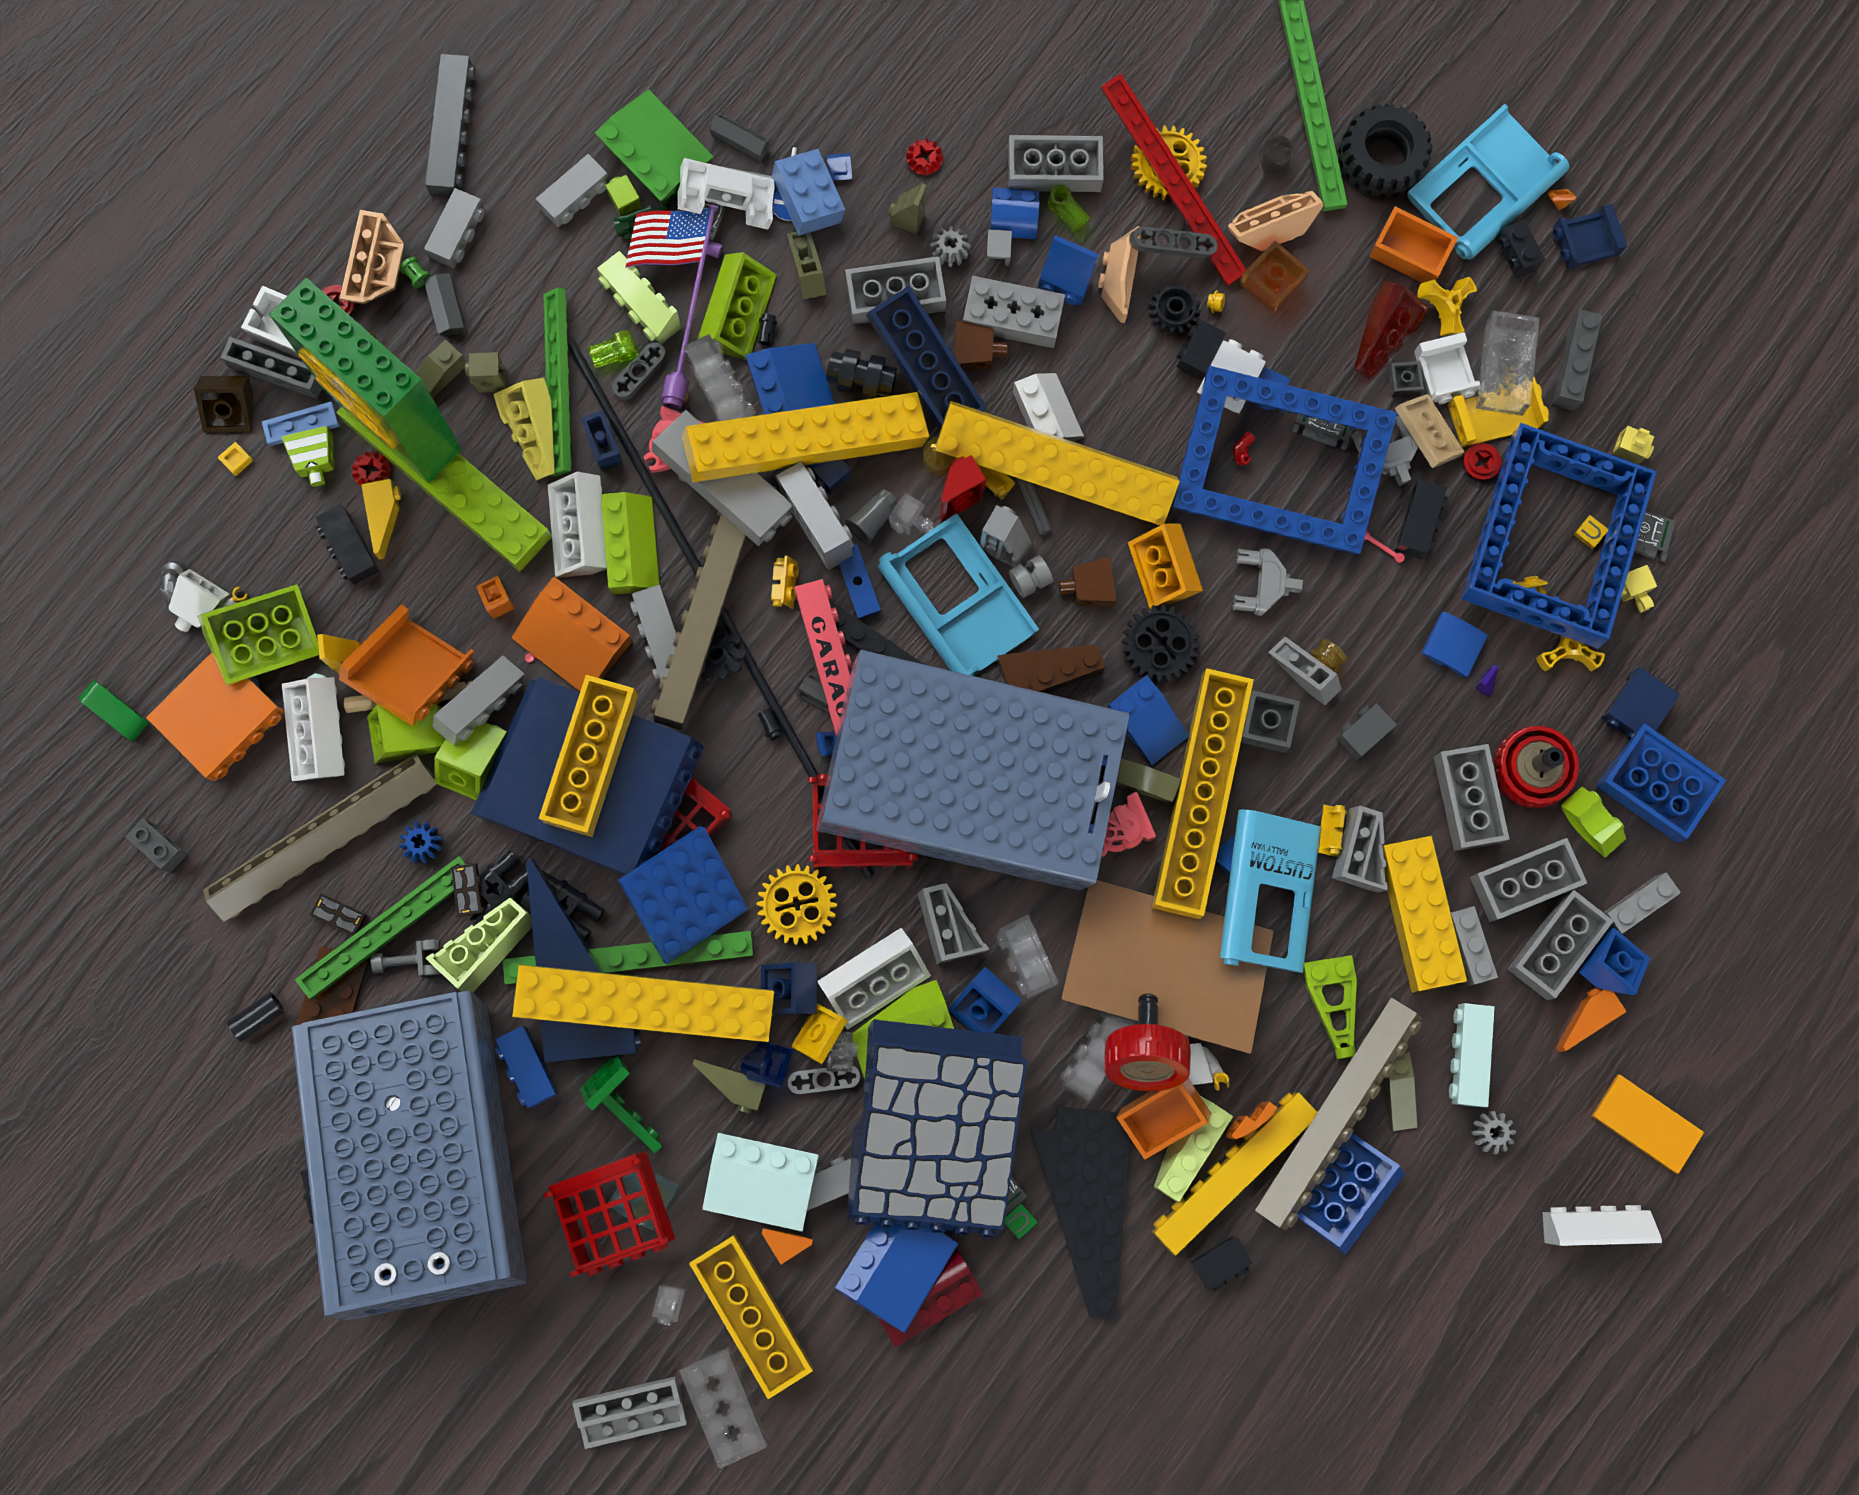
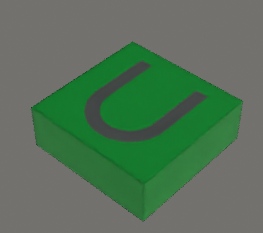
M1020 1203L1005 1217L1004 1223L1020 1239L1038 1222Z

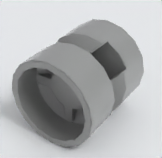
M1040 555L1028 560L1026 566L1020 564L1009 570L1010 579L1022 598L1034 593L1036 587L1042 589L1053 583L1052 574Z

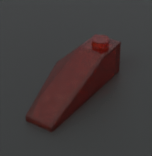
M1385 280L1372 302L1354 369L1366 379L1370 380L1388 361V355L1395 348L1399 349L1403 345L1402 340L1409 333L1413 334L1419 328L1429 310V307L1407 287Z

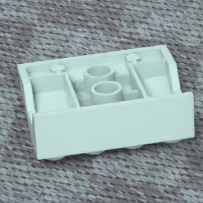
M718 1133L702 1210L803 1231L819 1155Z

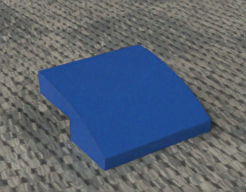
M1441 612L1421 654L1438 665H1445L1461 677H1468L1488 635L1449 613Z

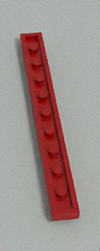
M1120 73L1102 85V92L1191 231L1212 235L1217 241L1216 252L1208 258L1226 286L1247 274L1248 271L1123 75ZM1205 242L1201 244V246L1206 247V251L1209 249V247L1205 246Z

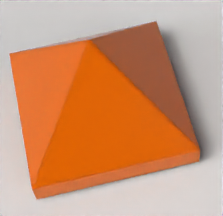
M1569 189L1546 191V196L1559 211L1576 200V196Z

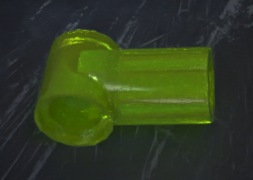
M1064 185L1053 187L1047 202L1049 210L1058 214L1073 232L1079 231L1089 221L1090 217L1071 197V191L1068 187ZM1059 196L1063 198L1064 202H1058L1054 197Z
M629 330L620 331L614 334L610 340L588 347L595 368L617 360L622 362L636 358L639 354L633 335Z

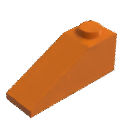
M1594 987L1587 992L1588 997L1579 1004L1556 1046L1558 1052L1569 1050L1627 1012L1613 991Z

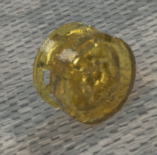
M934 437L924 447L923 462L930 472L945 474L949 472L950 466H952V462L956 460V457L935 451L938 437Z
M1321 639L1318 642V647L1312 649L1309 653L1335 673L1339 671V666L1345 664L1348 660L1338 646L1326 639Z

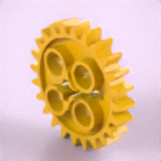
M1164 125L1162 132H1159L1183 171L1187 173L1186 176L1193 187L1198 188L1199 180H1203V172H1205L1207 167L1206 164H1203L1207 156L1202 155L1204 147L1197 148L1200 140L1192 141L1193 133L1185 136L1184 128L1178 133L1175 126L1172 127L1171 131H1168ZM1135 145L1133 150L1135 154H1132L1131 161L1134 162L1131 165V170L1135 171L1133 178H1140L1139 187L1146 185L1145 193L1153 190L1154 198L1160 193L1162 200H1165L1168 193L1157 176L1154 175V171L1148 165L1138 146ZM1174 149H1181L1184 153H1177Z
M797 864L795 871H791L789 865H787L786 873L784 874L781 870L777 869V878L769 875L770 885L762 883L766 892H758V895L764 898L763 901L757 902V906L763 907V910L757 913L758 916L766 917L761 922L762 926L770 924L767 930L768 934L776 931V940L783 935L785 944L789 942L790 938H793L795 945L798 944L800 938L803 939L805 944H808L809 936L816 941V932L819 931L824 935L823 926H832L830 921L827 920L828 917L833 918L836 916L835 913L830 911V909L837 907L836 903L830 902L831 899L836 897V894L828 893L833 887L832 884L824 885L827 877L823 876L818 879L819 870H815L810 874L809 866H806L804 871H801L799 864ZM803 884H810L813 887V892L809 896H803L799 893V889ZM784 889L789 893V897L786 901L779 902L775 899L777 891ZM813 898L819 899L818 902L801 905V910L796 911L794 907L779 912L775 911L777 907L794 904V899H798L799 902H805ZM814 907L819 911L816 919L809 920L805 917V912L808 908ZM786 913H790L795 917L794 923L790 926H784L781 923V918Z

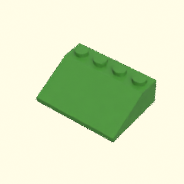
M649 89L612 115L595 132L599 140L663 206H666L678 194L680 167L684 158L708 164L714 159V156Z

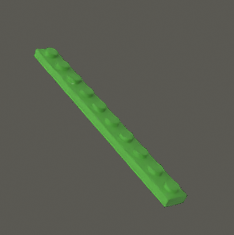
M1278 0L1319 196L1323 201L1322 210L1343 209L1347 206V200L1304 0Z
M751 931L708 936L668 964L662 961L652 942L589 949L603 973L754 956ZM535 956L503 959L505 985L517 983L518 967L520 964L536 966Z

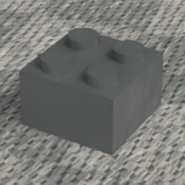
M1252 690L1241 743L1283 753L1287 752L1291 747L1300 701Z

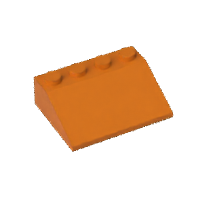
M553 577L537 596L511 637L579 692L586 675L603 679L633 642L628 633L556 577Z

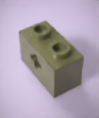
M498 352L469 353V362H465L466 376L470 377L471 385L475 386L478 393L499 392L506 389V368Z

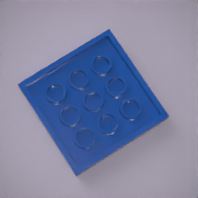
M702 826L693 830L618 880L665 964L670 963L748 910L706 829Z

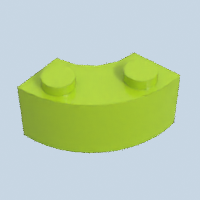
M1581 787L1561 805L1565 816L1574 829L1592 848L1605 858L1626 839L1623 823L1618 818L1611 816L1603 806L1601 797L1596 792H1589Z

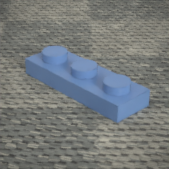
M332 402L262 421L269 446L283 443L281 436L327 426L329 429L340 427Z

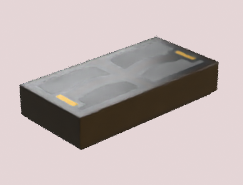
M472 863L451 867L457 917L484 913L478 864Z
M320 893L309 916L353 936L359 932L367 914Z

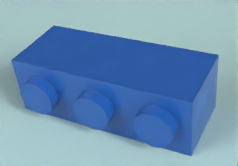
M521 1026L496 1039L498 1045L495 1046V1050L501 1060L505 1059L509 1067L506 1069L509 1080L517 1084L519 1091L516 1094L522 1106L526 1104L527 1108H533L559 1095L526 1026Z

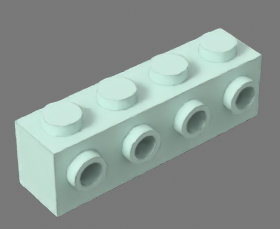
M1464 1003L1459 1004L1458 1009L1456 1008L1454 1011V1023H1457V1030L1452 1038L1455 1058H1452L1450 1065L1451 1073H1454L1453 1083L1449 1086V1098L1452 1099V1104L1488 1107L1494 1006Z

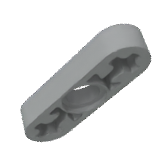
M852 1065L797 1071L789 1076L788 1087L795 1094L852 1088L859 1083L860 1073ZM847 1069H850L853 1074L856 1073V1078L852 1079L851 1084H847L846 1080H838L840 1086H834V1070H839L838 1075L846 1074ZM822 1072H826L831 1076V1083L827 1087H821L817 1083V1076ZM814 1073L813 1084L815 1089H810V1084L802 1085V1090H798L797 1086H792V1081L796 1080V1076L799 1075L802 1080L810 1079L808 1074Z

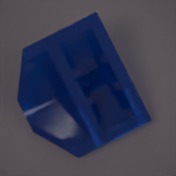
M760 1041L743 1058L740 1070L749 1080L782 1088L793 1049Z

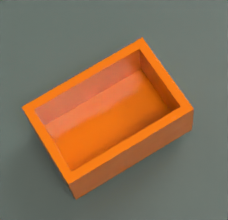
M1395 206L1369 257L1421 283L1430 280L1436 281L1458 237Z
M1187 1079L1183 1084L1171 1089L1149 1091L1122 1107L1116 1118L1145 1160L1207 1124L1212 1113L1190 1080Z

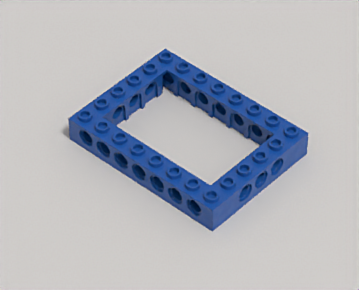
M1209 366L1204 378L1179 475L1180 482L1171 508L1355 555L1360 554L1397 412ZM1227 396L1234 398V401L1244 400L1256 403L1258 407L1268 406L1279 409L1282 413L1287 411L1303 415L1305 419L1311 417L1326 421V424L1329 425L1335 423L1350 427L1349 430L1359 429L1367 431L1366 436L1360 442L1359 447L1362 448L1358 463L1354 465L1353 470H1355L1352 486L1347 492L1349 497L1346 509L1341 514L1342 524L1203 489Z
M1520 423L1511 435L1461 599L1599 649L1610 638L1657 471ZM1532 465L1618 495L1585 607L1579 604L1575 606L1559 600L1557 596L1550 597L1539 593L1535 588L1528 589L1514 584L1513 580L1504 578L1495 584L1497 573L1503 565L1501 562L1503 553L1509 545L1507 540L1510 531L1516 522L1514 517L1522 503V500H1520L1523 488L1528 483V479H1526L1528 471Z

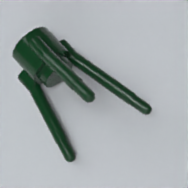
M648 206L630 214L615 217L614 224L617 235L624 236L625 241L631 240L637 214L649 211H667L669 206L653 210L651 206Z

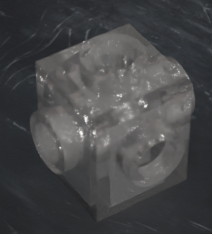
M841 1031L826 1057L827 1071H852L853 1057H857V1042H853L852 1032Z

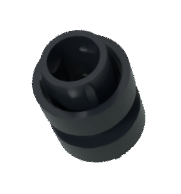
M846 349L845 353L834 351L831 354L826 381L837 385V391L852 394L854 387L863 389L862 396L870 399L878 398L879 395L885 397L892 395L897 367L887 364L885 357L871 355L870 360L865 361L860 359V351Z

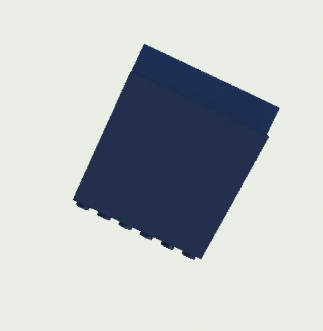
M538 677L537 680L531 679L471 814L487 822L551 844L580 860L625 876L657 855L661 850L662 843L668 829L672 825L677 808L681 804L683 794L702 755L704 745L689 736L632 714L593 837L545 824L539 819L580 693L541 677Z

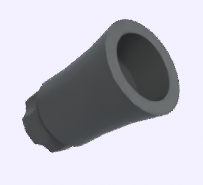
M882 489L857 513L848 518L845 523L858 539L866 544H870L880 528L892 516L899 503L893 494Z

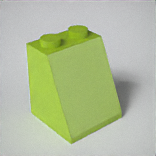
M377 704L367 716L375 764L405 759L415 753L420 756L438 752L446 738L436 731L432 724L434 715L441 710V707L434 704L430 708L427 717L423 721L419 720L412 727Z
M486 722L482 726L477 725L472 729V734L465 741L460 740L456 745L451 744L445 739L434 757L436 783L476 801L507 734V731L501 727L490 725Z

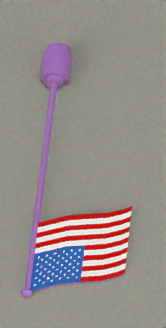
M711 204L708 209H703L701 214L689 211H649L637 214L625 268L638 265H682L699 262L677 372H672L671 375L666 376L661 397L663 406L670 409L679 410L686 401L689 380L681 372L714 213L718 210L714 204Z

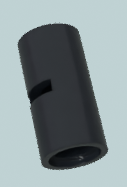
M269 992L229 1019L227 1025L233 1035L242 1042L261 1029V1024L267 1025L283 1014L285 1010L278 998L272 992Z

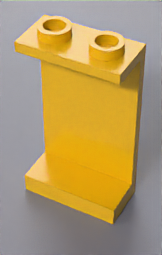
M1535 377L1530 378L1524 385L1464 399L1463 395L1453 397L1448 403V408L1461 447L1465 448L1478 443L1509 437L1520 423L1541 429L1549 421V411L1543 405L1541 398L1542 389L1536 383Z

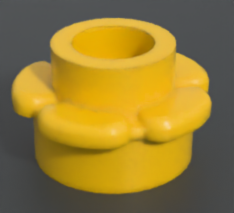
M1216 290L1214 294L1209 295L1207 308H1211L1212 314L1222 312L1225 294L1219 293Z

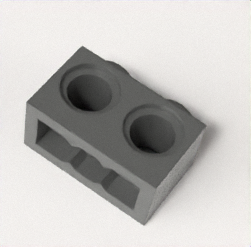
M144 818L125 836L161 870L170 873L188 855L153 822Z

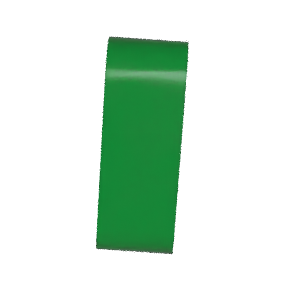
M93 680L77 698L132 742L149 724L146 719L96 680Z

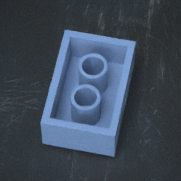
M819 149L775 161L772 177L798 236L841 223L845 208Z

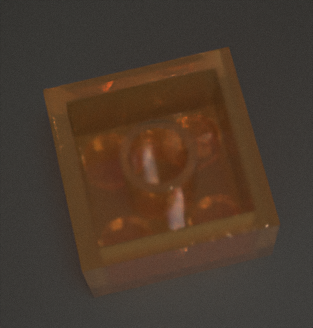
M1274 241L1244 272L1239 284L1275 314L1306 281L1310 270L1277 241Z

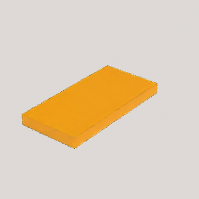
M1621 1075L1615 1077L1591 1115L1675 1174H1679L1704 1133Z

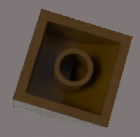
M201 376L194 387L203 432H251L253 394L249 376Z

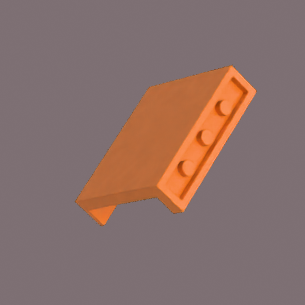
M401 604L340 665L339 680L413 727L419 720L423 721L427 717L430 708L434 704L438 705L442 701L445 692L449 688L453 689L457 685L463 673L467 674L474 664L472 661L474 650L470 649L466 654L458 651L408 619L409 609Z
M211 653L146 718L205 778L216 781L228 773V768L234 762H238L245 756L246 750L252 744L258 743L263 738V733L270 726L276 725L281 720V715L285 710L277 706L250 678L226 685Z

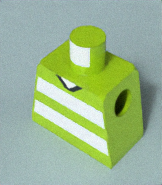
M327 426L281 436L300 477L309 476L310 485L313 487L324 485L323 473L334 470L333 433Z

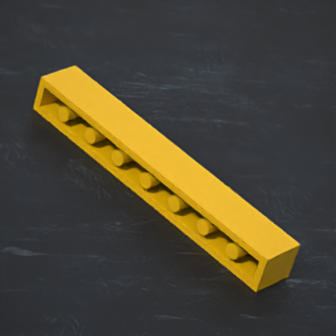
M1290 1092L1287 1093L1279 1101L1281 1106L1266 1122L1251 1133L1243 1136L1245 1141L1239 1147L1236 1144L1231 1147L1225 1154L1228 1158L1221 1164L1219 1162L1215 1163L1207 1171L1209 1176L1203 1182L1200 1179L1195 1182L1189 1189L1192 1193L1185 1199L1182 1197L1179 1202H1175L1171 1206L1173 1211L1167 1217L1163 1214L1154 1222L1155 1229L1151 1232L1173 1255L1176 1256L1311 1124L1318 1112L1299 1092L1292 1095Z

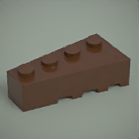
M1097 645L997 655L996 659L1004 684L1042 693H1049L1099 675L1106 668Z

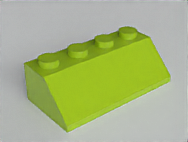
M744 252L726 254L697 341L716 352L746 360V355L752 352L761 324L759 323V318L765 312L777 274Z
M628 492L601 494L608 588L611 594L635 593L660 585L652 497Z

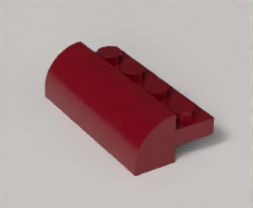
M956 1247L905 1334L880 1318L878 1319L894 1347H897L980 1297L983 1293Z

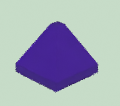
M1496 664L1485 672L1476 685V689L1487 697H1490L1493 691L1499 667Z

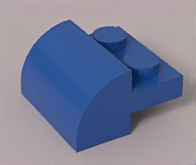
M993 188L990 230L1012 231L1011 238L1036 239L1039 216V191Z

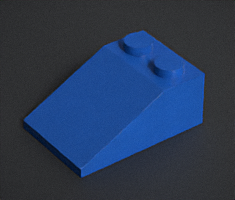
M1055 235L1040 276L1038 288L1065 294L1064 301L1066 303L1081 306L1092 283L1099 254Z
M1147 675L1107 707L1129 713L1126 735L1151 766L1189 737V734L1163 694Z

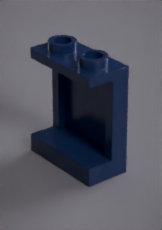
M1613 204L1603 206L1599 212L1569 220L1561 217L1552 229L1553 237L1558 241L1561 260L1565 262L1567 269L1619 256L1627 247Z
M1640 667L1630 672L1626 678L1628 680L1609 710L1601 717L1606 721L1605 723L1608 727L1621 731L1629 741L1644 723L1656 731L1680 695Z

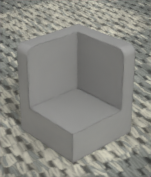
M988 230L987 258L1005 259V266H1009L1012 231Z

